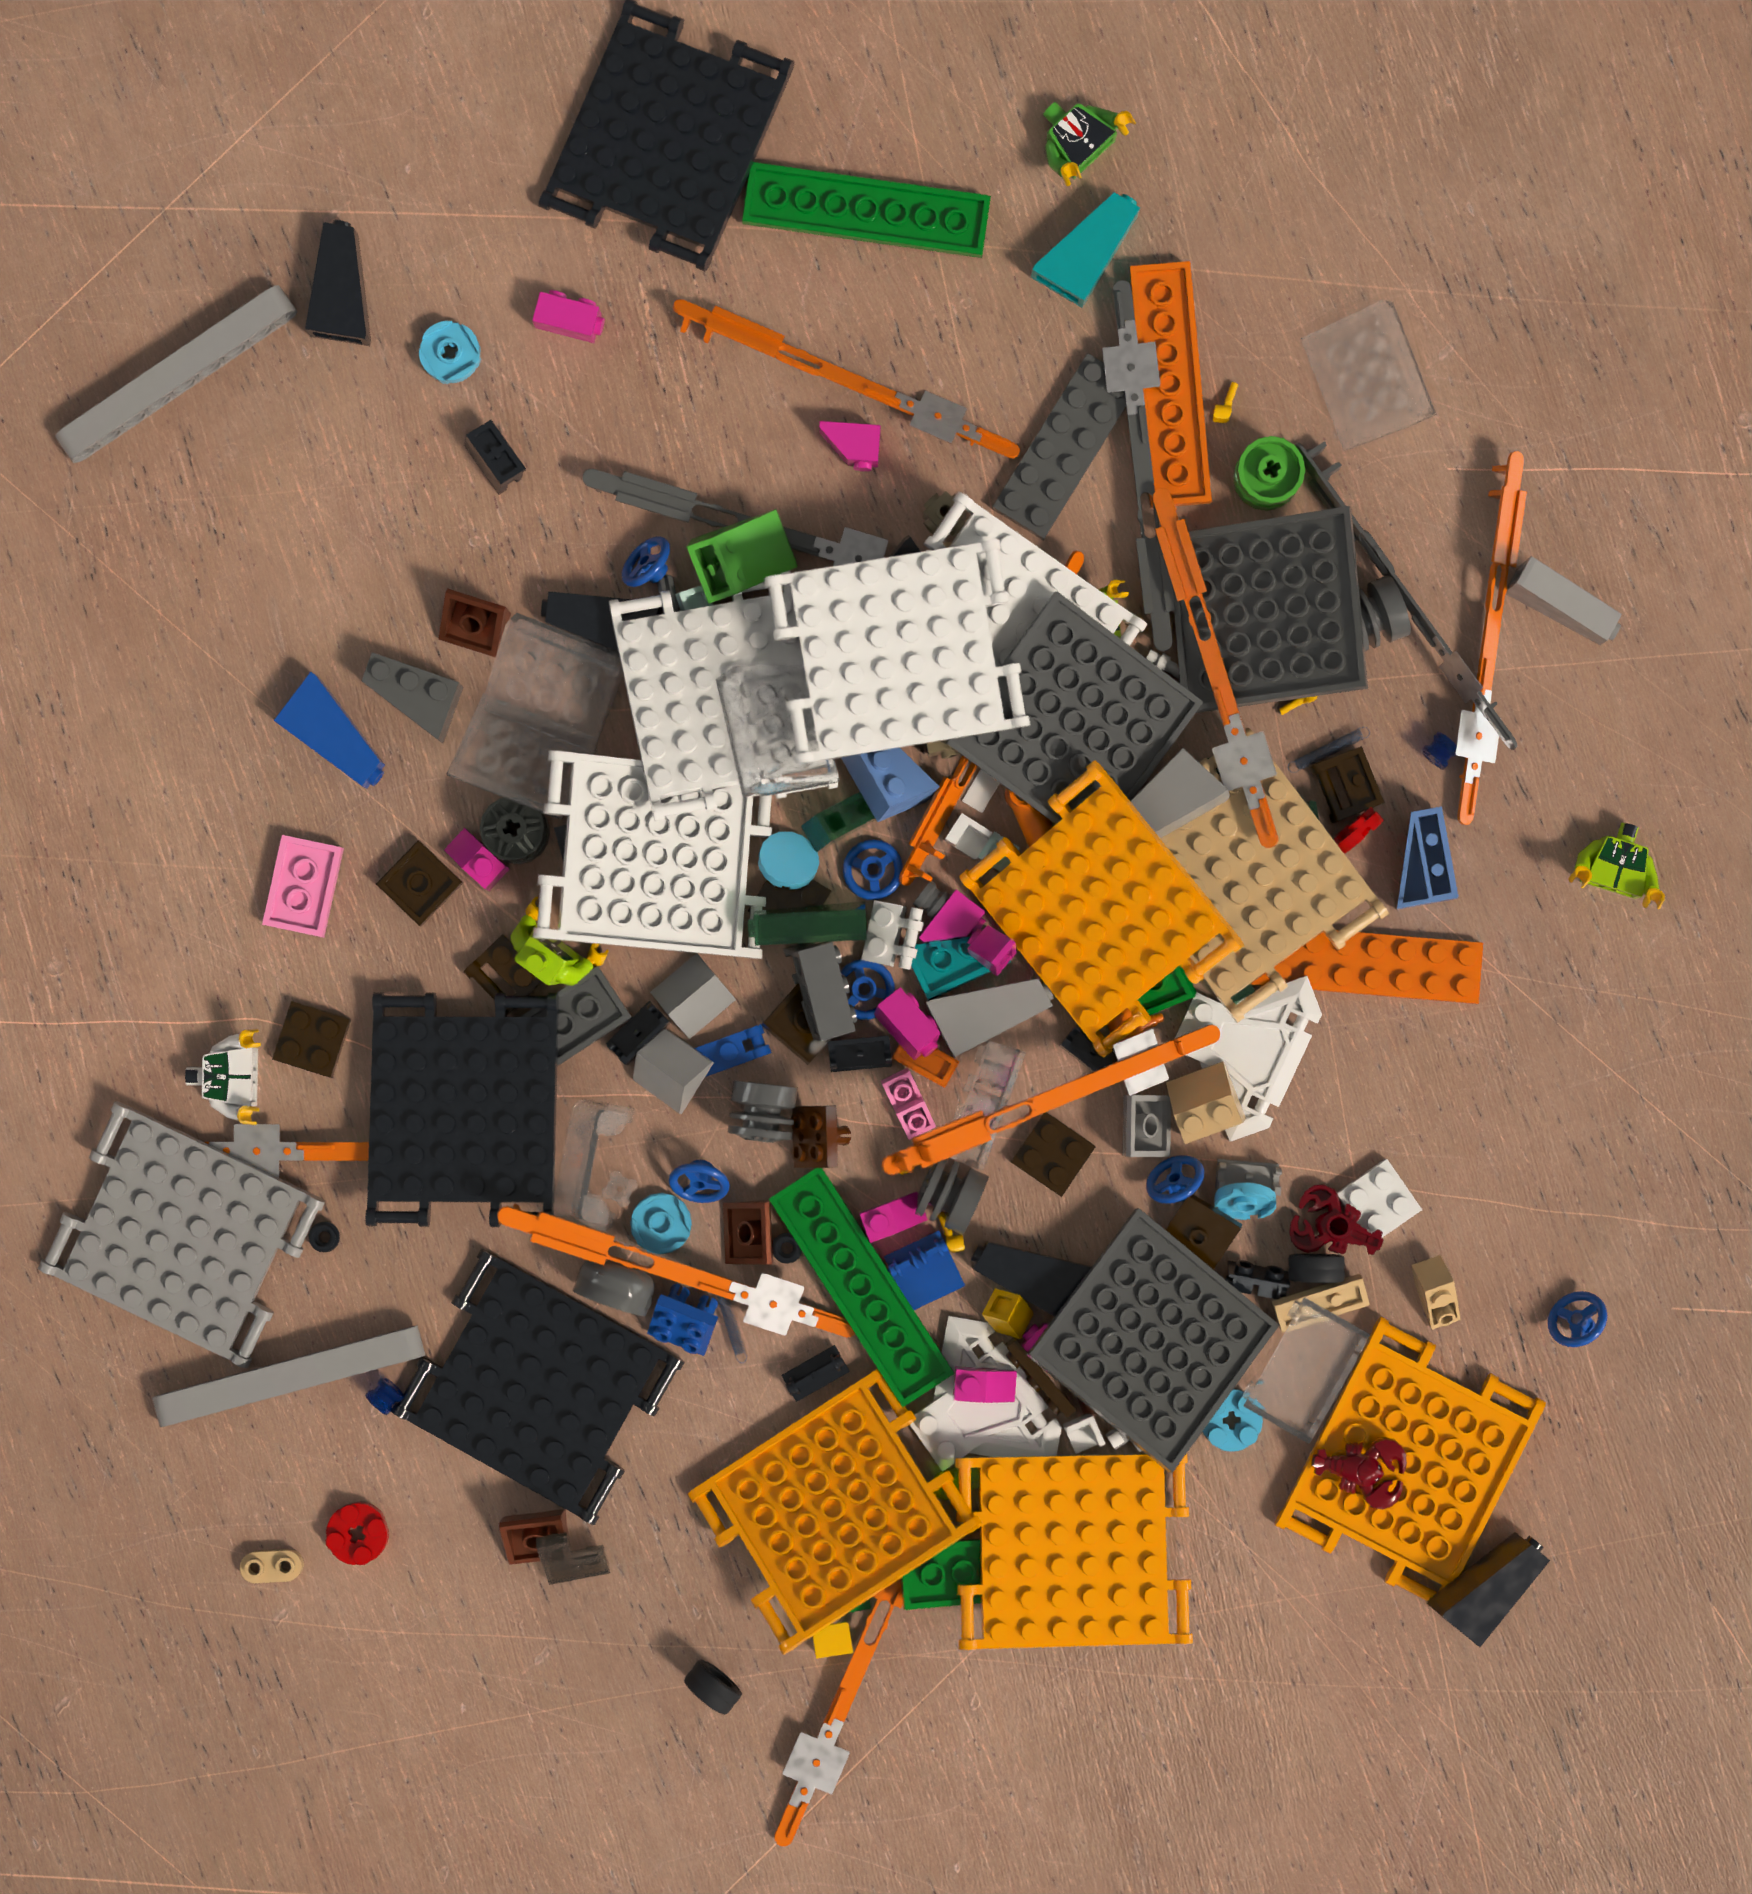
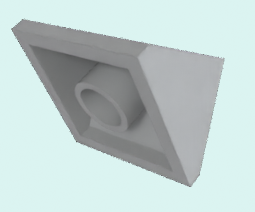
M698 953L650 992L667 1015L689 1039L736 1001L735 997Z
M664 1029L637 1052L633 1080L676 1112L682 1114L714 1062L668 1029Z
M1123 1095L1122 1156L1170 1157L1171 1102L1169 1096Z

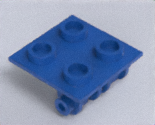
M939 1230L884 1256L892 1276L914 1310L965 1286Z

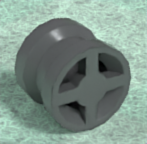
M931 881L920 893L913 905L917 908L922 907L925 909L927 915L933 919L948 900L950 894L946 891L941 892L938 890L936 883Z

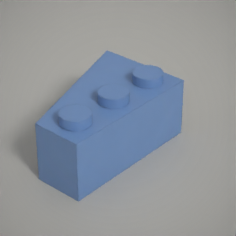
M901 748L841 757L877 822L926 803L940 787Z
M1442 806L1411 812L1397 910L1459 898Z

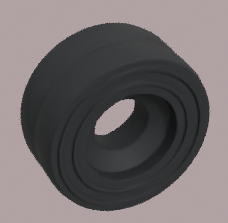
M1289 1255L1288 1277L1291 1281L1308 1283H1337L1344 1281L1345 1258L1342 1255Z
M701 1659L697 1661L684 1679L686 1686L698 1699L723 1715L730 1712L742 1695L738 1686L726 1674L714 1665Z

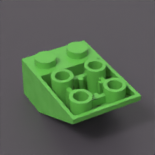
M777 509L692 538L686 546L708 603L738 594L765 582V577L780 575L782 572L798 567Z

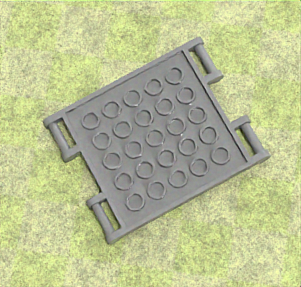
M114 1101L110 1110L113 1113L97 1148L92 1149L89 1159L110 1167L109 1172L86 1220L71 1213L63 1212L59 1221L61 1226L46 1258L41 1260L38 1270L68 1282L232 1361V1363L239 1367L248 1368L252 1361L250 1356L266 1321H270L274 1314V1311L255 1302V1297L278 1248L288 1255L300 1258L304 1249L301 1246L318 1210H322L325 1200L132 1107ZM125 1117L132 1120L114 1157L108 1154V1151ZM301 1201L307 1206L290 1241L283 1237ZM74 1228L81 1232L65 1267L58 1265L57 1262ZM250 1312L255 1318L238 1351L232 1347Z

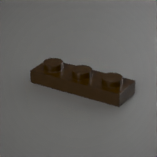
M1015 1337L1010 1339L1005 1344L1009 1350L1005 1354L1006 1357L1017 1369L1021 1365L1029 1373L1025 1379L1036 1392L1042 1389L1047 1394L1049 1399L1045 1402L1057 1416L1062 1412L1066 1418H1069L1077 1410L1042 1368L1026 1355L1028 1352L1021 1346L1019 1341Z

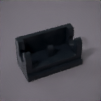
M492 420L466 434L465 448L499 495L507 490L508 485L515 480L518 483L522 479L526 468Z
M649 1000L606 1043L607 1047L618 1056L624 1065H628L636 1058L637 1052L671 1022Z
M1078 1024L1074 1026L1059 1045L1092 1072L1118 1062L1114 1049L1106 1057L1100 1056L1094 1049L1093 1043Z
M889 1036L828 1041L831 1072L892 1067Z

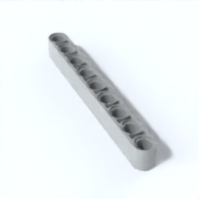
M279 285L270 287L63 427L56 434V439L73 463L85 460L289 322L296 315L297 310Z
M418 1325L171 1391L154 1396L152 1399L159 1427H165L425 1356V1351Z

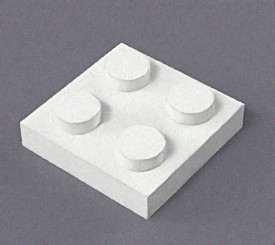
M1384 1159L1336 1192L1344 1207L1346 1204H1350L1361 1211V1216L1357 1223L1370 1233L1379 1229L1383 1232L1382 1238L1422 1211V1208L1388 1159Z

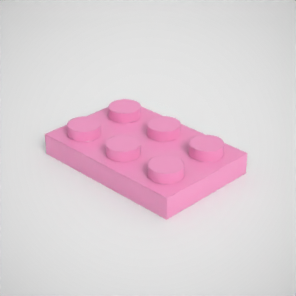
M282 835L262 925L324 938L344 848Z

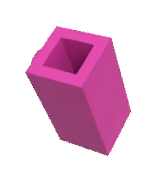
M549 290V293L540 292L532 319L535 328L594 343L596 335L601 336L605 318L601 317L600 308L596 306L594 301L585 298H578V301L567 299V295L554 290Z
M900 987L877 1005L874 1015L913 1060L921 1054L927 1057L938 1047L936 1042L941 1032L934 1018L930 1015L926 1016L918 1008L919 1003L916 998L909 992L905 993Z

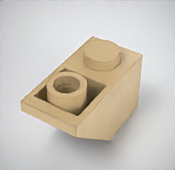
M1441 1255L1411 1265L1415 1286L1431 1329L1448 1326L1453 1322L1461 1320L1455 1283Z

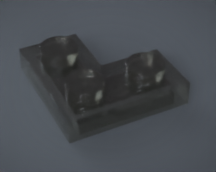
M567 1532L536 1538V1548L549 1585L610 1573L609 1562L603 1545L590 1546L573 1551Z

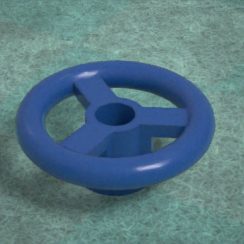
M661 536L652 537L634 549L622 569V580L627 586L637 587L648 581L656 583L665 576L668 570L666 561L670 553L668 540ZM658 545L661 546L660 553L651 554L650 548ZM639 559L637 566L632 571L634 564Z
M875 839L865 840L856 844L847 853L843 862L844 881L848 888L858 897L866 900H880L891 895L899 887V875L903 869V862L897 850L890 844ZM867 849H879L887 853L882 858L870 856L862 860L856 857ZM893 861V879L888 886L880 890L879 879L883 877L885 867ZM870 864H876L879 867V872L871 875L868 873L867 867ZM852 866L860 869L863 877L870 881V891L861 888L855 882L852 876Z
M858 959L848 963L840 970L841 975H845L846 978L851 972H855L856 980L852 985L853 995L848 999L849 1005L853 1007L859 1001H869L873 997L885 1000L895 992L893 977L882 964ZM863 968H869L879 973L885 982L886 990L877 988L875 982L865 976ZM863 983L870 986V992L867 995H862L858 991L859 986ZM876 1008L868 1011L855 1009L857 1019L869 1020L876 1018L874 1015Z
M1178 1155L1170 1157L1159 1163L1150 1172L1146 1182L1147 1193L1153 1200L1160 1203L1168 1204L1184 1201L1197 1191L1202 1184L1204 1167L1198 1159L1192 1156ZM1182 1164H1187L1194 1168V1179L1183 1175L1181 1172ZM1171 1167V1173L1167 1175L1166 1179L1155 1186L1158 1177ZM1166 1190H1167L1168 1193H1169V1194H1162V1193H1163L1164 1191H1166Z
M694 1160L691 1163L680 1165L672 1170L669 1175V1185L674 1193L692 1202L711 1203L718 1201L727 1195L730 1188L726 1175L706 1160ZM683 1174L690 1180V1184L685 1188L678 1183V1178ZM698 1190H717L716 1192L709 1194L696 1193Z
M1586 1291L1569 1293L1560 1298L1552 1307L1548 1316L1549 1333L1556 1342L1566 1347L1587 1345L1598 1338L1606 1326L1608 1317L1606 1306L1593 1293ZM1580 1300L1592 1303L1583 1310L1570 1311L1564 1308L1568 1304ZM1598 1313L1597 1323L1592 1319V1316ZM1558 1317L1567 1320L1569 1323L1571 1338L1562 1335L1558 1330Z

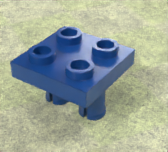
M673 1284L668 1297L660 1294L647 1334L660 1342H669L682 1347L688 1353L704 1356L718 1320V1316L714 1315L718 1307V1301L712 1298L709 1306L706 1307L709 1296L703 1295L699 1298L697 1308L685 1304L690 1294L689 1289L683 1286L680 1295L677 1296L680 1285Z

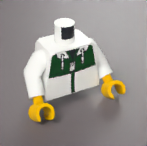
M258 1029L243 1030L240 1034L228 1036L212 1046L210 1054L203 1055L202 1067H187L185 1071L186 1085L202 1086V1098L209 1099L212 1108L227 1118L238 1120L240 1123L247 1125L257 1124V1122L252 1121L251 1114L253 1111L259 1112L260 1110L258 1107H253L257 1106L258 1048L256 1047L261 1046V1043H254L253 1034L259 1032Z

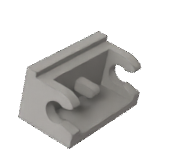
M1217 1159L1215 1189L1218 1190L1225 1185L1233 1183H1255L1270 1188L1276 1195L1280 1196L1281 1186L1279 1185V1177L1282 1174V1169L1279 1167V1164Z

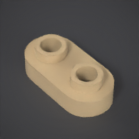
M294 1549L256 1550L250 1552L242 1559L240 1573L250 1583L288 1582L301 1574L304 1561L300 1553ZM282 1561H288L291 1564L290 1571L282 1569ZM251 1563H257L260 1566L259 1573L251 1571Z

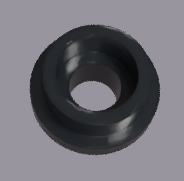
M319 1222L311 1228L309 1242L316 1251L330 1252L338 1246L340 1232L333 1223ZM323 1231H327L330 1234V1240L327 1243L322 1242L320 1239V1234Z
M791 1233L778 1235L772 1243V1253L781 1263H793L802 1254V1250ZM785 1242L793 1245V1251L789 1254L784 1253L781 1249L782 1244Z

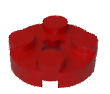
M1369 807L1351 825L1348 824L1340 830L1333 840L1342 852L1346 854L1365 839L1370 830L1374 831L1384 819L1377 811Z
M354 1502L341 1507L331 1516L327 1524L326 1545L338 1560L346 1564L365 1565L384 1551L389 1540V1528L387 1527L384 1514L376 1506L367 1502ZM360 1525L363 1527L362 1533L366 1535L365 1539L354 1541L350 1528L356 1529Z

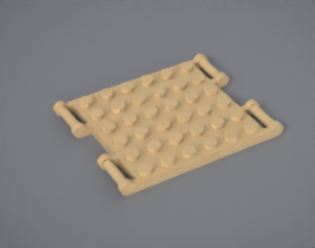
M1249 727L1245 728L1247 736L1254 734ZM1214 755L1209 759L1206 757L1202 759L1199 763L1222 783L1221 776L1215 770L1217 763ZM1274 760L1273 763L1277 775L1263 779L1261 783L1278 834L1276 846L1266 848L1261 845L1243 787L1229 791L1230 797L1225 802L1160 838L1244 944L1237 952L1232 951L1203 974V979L1236 1023L1245 1018L1244 1014L1277 990L1281 992L1288 987L1274 967L1317 935L1324 932L1333 946L1340 950L1346 945L1345 941L1377 918L1382 919L1389 914L1386 907L1369 888ZM1366 901L1371 907L1338 932L1333 928L1332 925L1363 902ZM1219 933L1191 956L1195 964L1224 942L1222 935ZM1263 974H1266L1270 979L1269 982L1237 1005L1233 1002L1231 998Z

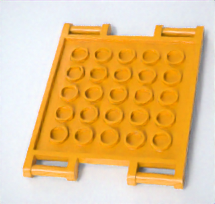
M1093 760L1086 766L1087 770L1061 793H1055L1048 799L1050 807L1062 817L1060 822L1022 854L1008 838L1003 837L997 842V847L971 870L966 869L963 871L959 878L964 886L973 892L1004 933L1016 942V948L1090 1039L1096 1052L1100 1056L1106 1057L1112 1052L1114 1044L1120 1042L1138 1026H1145L1151 1021L1150 1015L1138 1001L1141 996L1179 966L1184 969L1187 978L1192 983L1197 984L1204 978V973L1232 951L1237 952L1244 944L1105 769L1097 761ZM1097 780L1101 787L1072 810L1067 803L1091 782ZM1006 856L1011 863L987 884L983 885L979 878ZM1220 933L1224 938V942L1195 964L1191 956ZM1128 1008L1132 1016L1104 1037L1099 1030Z
M1380 1316L1274 1525L1283 1530L1287 1528L1322 1546L1321 1550L1329 1554L1333 1552L1343 1533L1395 1560L1393 1566L1387 1572L1385 1583L1392 1587L1397 1585L1428 1601L1437 1592L1403 1575L1405 1567L1441 1584L1439 1591L1462 1573L1545 1408L1546 1401L1538 1397L1533 1399L1500 1382L1499 1377L1492 1373L1487 1375L1479 1394L1426 1368L1434 1353L1436 1344L1428 1340L1423 1342L1390 1325L1389 1320ZM1383 1335L1418 1352L1419 1356L1416 1362L1380 1344ZM1493 1392L1528 1409L1529 1412L1526 1419L1490 1401ZM1382 1437L1395 1439L1402 1445L1406 1453L1407 1467L1404 1474L1399 1473L1397 1460L1392 1461L1395 1467V1471L1392 1472L1380 1457L1377 1459L1384 1475L1378 1482L1373 1484V1488L1385 1480L1393 1479V1484L1388 1487V1491L1391 1492L1397 1480L1403 1481V1490L1399 1500L1393 1506L1383 1510L1372 1508L1366 1503L1359 1485H1356L1355 1494L1347 1493L1339 1489L1342 1477H1338L1328 1470H1325L1319 1476L1314 1473V1467L1312 1466L1313 1455L1317 1454L1320 1448L1325 1449L1327 1456L1346 1455L1345 1446L1347 1443L1362 1442L1364 1446L1361 1454H1364L1373 1442ZM1297 1509L1331 1527L1329 1534L1326 1535L1291 1517L1294 1510Z
M878 1369L701 1483L687 1494L692 1503L696 1502L716 1536L714 1540L718 1547L725 1546L739 1535L770 1587L753 1597L751 1602L755 1609L759 1608L779 1641L778 1648L783 1655L792 1651L805 1640L983 1525L980 1518L973 1515L953 1483L954 1477L950 1471L942 1473L930 1482L926 1481L896 1433L916 1420V1416L912 1410L908 1411L906 1406H901ZM874 1384L878 1385L898 1418L891 1422L888 1420L869 1388ZM940 1488L944 1490L964 1522L957 1528L934 1493ZM710 1491L714 1492L733 1524L728 1529L724 1527L706 1496ZM775 1596L797 1631L791 1637L769 1602Z
M1147 1454L955 1458V1468H958L959 1492L970 1510L971 1468L979 1467V1511H972L974 1516H978L983 1523L980 1526L981 1584L957 1585L958 1595H961L962 1639L958 1640L959 1649L1192 1644L1193 1633H1189L1188 1599L1191 1579H1167L1165 1518L1189 1517V1507H1186L1185 1463H1188L1187 1454L1173 1472L1174 1507H1165L1164 1468ZM956 1512V1522H963ZM1168 1590H1176L1177 1633H1169ZM981 1594L982 1638H974L973 1595Z

